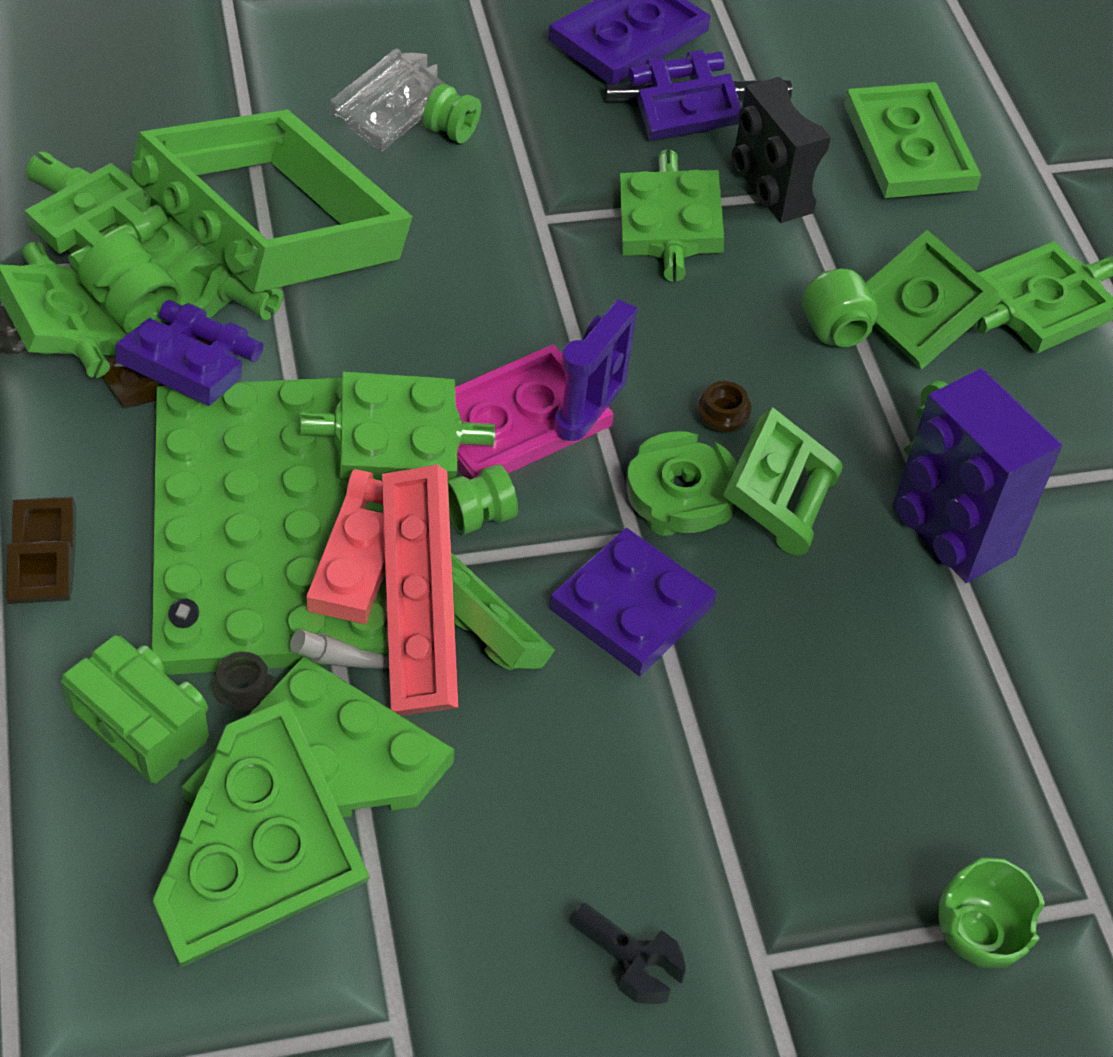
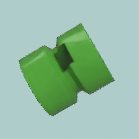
M115 233L99 241L84 256L78 272L81 284L99 303L106 306L108 313L128 334L148 318L164 324L165 321L159 318L161 306L168 299L180 304L182 296L180 285L161 265L151 262L152 255L134 236L129 233Z

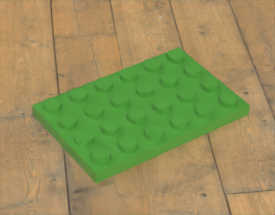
M342 378L237 382L210 406L168 386H157L152 651L162 661L166 670L165 675L294 667L303 658L302 655L293 653L290 648L292 636L299 629L315 634L324 633L351 644L360 650L389 656L386 572L367 624L307 611L306 597L345 500L350 478H339L340 453L335 445L334 436L300 435L301 411L335 414L341 400ZM368 502L366 510L380 513L384 511L381 504ZM190 599L197 604L200 614L194 625L188 628H178L170 622L168 612L175 601Z

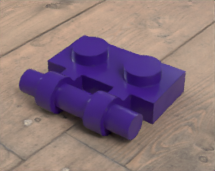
M703 50L687 52L684 58L664 61L662 57L647 59L645 65L629 68V78L632 86L649 83L651 87L640 89L637 98L649 141L739 124L738 113L741 105L731 73L712 76L711 73L724 70L725 62L721 51L707 54ZM687 76L691 79L690 81L673 84L670 80Z
M168 299L161 306L159 318L170 323V325L168 326L148 318L116 343L115 361L210 406L241 379L242 361L236 358L240 356L251 362H256L260 358L264 346L262 342L249 337L248 331L232 322L223 325L208 318L207 312L196 305L187 303L183 306ZM197 337H200V338H202V339H204V340H206V341H208V342H210V343H212V344H211V345L204 344V343H202V342L196 340V338H197Z

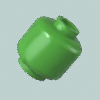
M839 268L824 271L809 283L802 294L801 308L817 339L826 345L854 346L868 337L877 321L879 310L876 301L863 278L853 270Z

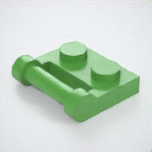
M772 407L759 417L723 496L776 535V542L783 551L792 555H803L808 552L814 539L812 526L828 488L838 482L843 465L834 454ZM805 467L808 480L792 513L786 506Z

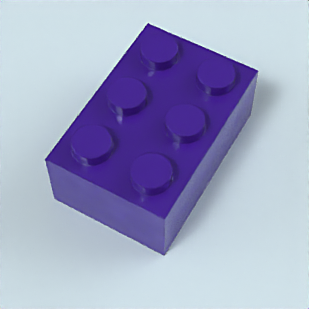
M980 368L928 394L892 507L897 511L902 522L908 527L913 528L935 551L938 559L945 566L950 567L965 583H968L1017 555L1063 444L983 368Z

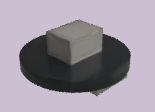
M179 599L171 605L168 617L175 627L188 628L197 622L200 611L193 600Z

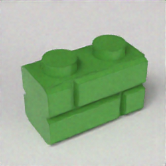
M114 635L93 651L90 659L85 657L63 674L60 682L67 708L150 784H156L174 770L181 759L186 760L207 742L209 737L206 719L208 705L193 685L184 681L178 686L165 675L166 670L162 661L149 647L142 645L135 649L124 638Z

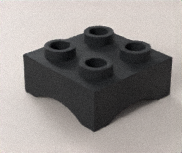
M780 76L746 85L742 108L738 113L739 126L736 144L732 150V163L736 172L746 179L757 193L761 204L767 206L780 223L813 214L817 202L813 195V178L821 159L829 149L831 136L822 126L804 117L794 107L789 98L788 85Z

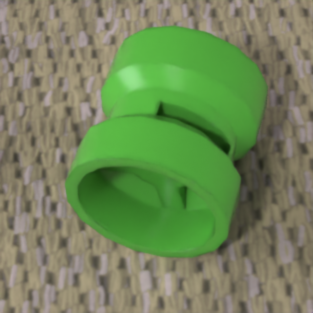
M496 464L483 468L479 475L471 480L464 476L448 479L449 518L459 535L463 536L478 531L483 521L492 520L500 524L515 519L518 516L516 493L512 481L502 465Z

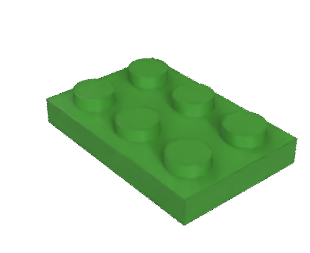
M936 82L847 89L844 106L884 198L977 190L981 174Z

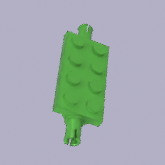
M46 151L38 152L40 159L33 156L26 169L29 180L35 184H40L53 193H57L92 174L80 167L72 169L53 158ZM144 190L146 205L139 208V210L143 213L158 205L166 213L168 223L155 230L154 237L142 244V246L152 255L151 262L161 265L180 285L182 290L181 305L184 306L187 303L196 305L207 312L208 318H211L232 300L253 311L264 320L270 319L271 313L274 315L277 313L283 301L282 290L274 288L253 293ZM115 222L99 232L105 235L120 225ZM76 244L69 248L68 251L73 253L81 247ZM253 247V250L258 254V250Z

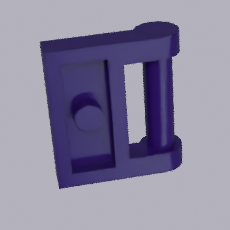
M617 299L603 317L597 315L593 318L583 340L571 341L565 345L562 354V368L566 372L563 405L557 411L555 417V432L562 439L567 441L582 439L626 385L637 307Z

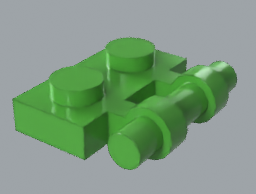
M113 163L102 167L25 210L28 227L59 254L76 244L81 247L68 256L71 266L77 273L84 256L95 244L105 237L115 233H129L141 244H144L154 237L155 230L168 223L166 213L158 205L143 213L139 210V208L146 205L144 190ZM115 222L120 225L105 235L99 232Z

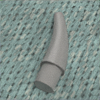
M299 629L291 639V651L308 657L313 663L355 668L389 669L388 655L360 650L351 644L324 633L315 634Z

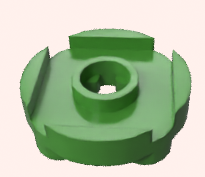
M683 431L658 434L647 439L639 447L638 455L630 461L628 467L626 492L631 505L640 516L647 520V525L651 531L662 536H670L676 532L695 533L724 524L732 518L735 504L724 497L723 494L735 471L737 462L725 447L715 442L713 449L707 444L697 442L698 434ZM675 476H682L686 482L696 483L692 487H680L673 484Z

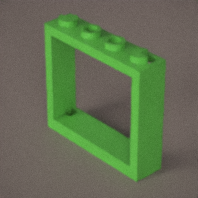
M288 109L140 131L138 134L130 177L253 293L395 261L401 257L413 216ZM271 162L336 219L340 225L267 240L197 175ZM253 246L258 249V254L253 250Z

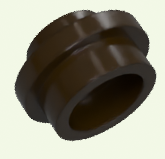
M715 382L708 386L698 399L697 415L703 424L713 430L720 432L737 431L743 428L750 420L752 406L747 392L734 382Z

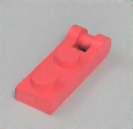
M357 469L352 471L345 500L306 597L308 612L361 624H367L386 572L384 511L380 513L366 510L368 502L383 505V482L373 479V473Z

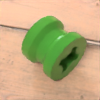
M444 83L440 84L433 90L425 105L423 113L424 127L436 133L443 130L447 132L449 139L460 144L464 143L471 137L479 122L481 114L480 99L469 94L459 96L455 88Z

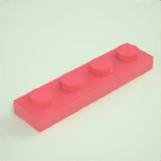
M437 464L382 474L391 710L400 716L457 709L458 688L447 471Z

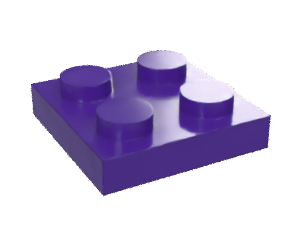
M626 527L551 594L549 609L638 676H641L714 606L717 591Z

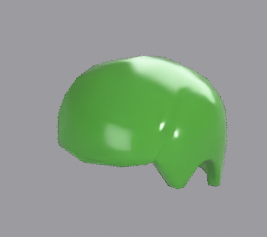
M981 857L959 871L946 885L939 901V930L944 934V941L959 957L981 968H1008L1029 952V948H1032L1039 940V936L1036 935L1037 920L1044 908L1045 902L1041 892L1026 871L1006 859Z

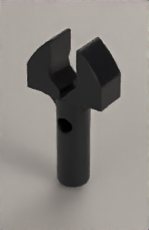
M587 903L578 904L571 912L569 917L570 924L622 963L624 975L621 978L619 990L634 1002L646 1004L668 1002L670 988L657 978L650 976L646 972L645 966H660L678 982L683 983L686 965L678 941L663 930L653 940L637 941Z

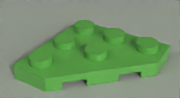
M305 656L249 714L251 715L288 699L343 818L351 817L352 810L390 805V809L393 811L417 807L454 763V748L325 668L311 662ZM216 751L182 786L184 800L192 806L200 787L205 781Z
M288 699L226 725L208 774L199 789L180 834V840L154 896V909L180 968L367 883L370 878Z

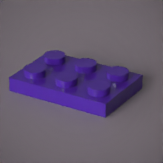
M595 0L550 24L548 40L606 82L618 83L629 76L630 67L645 65L647 59L663 57L707 32L711 16L688 0Z

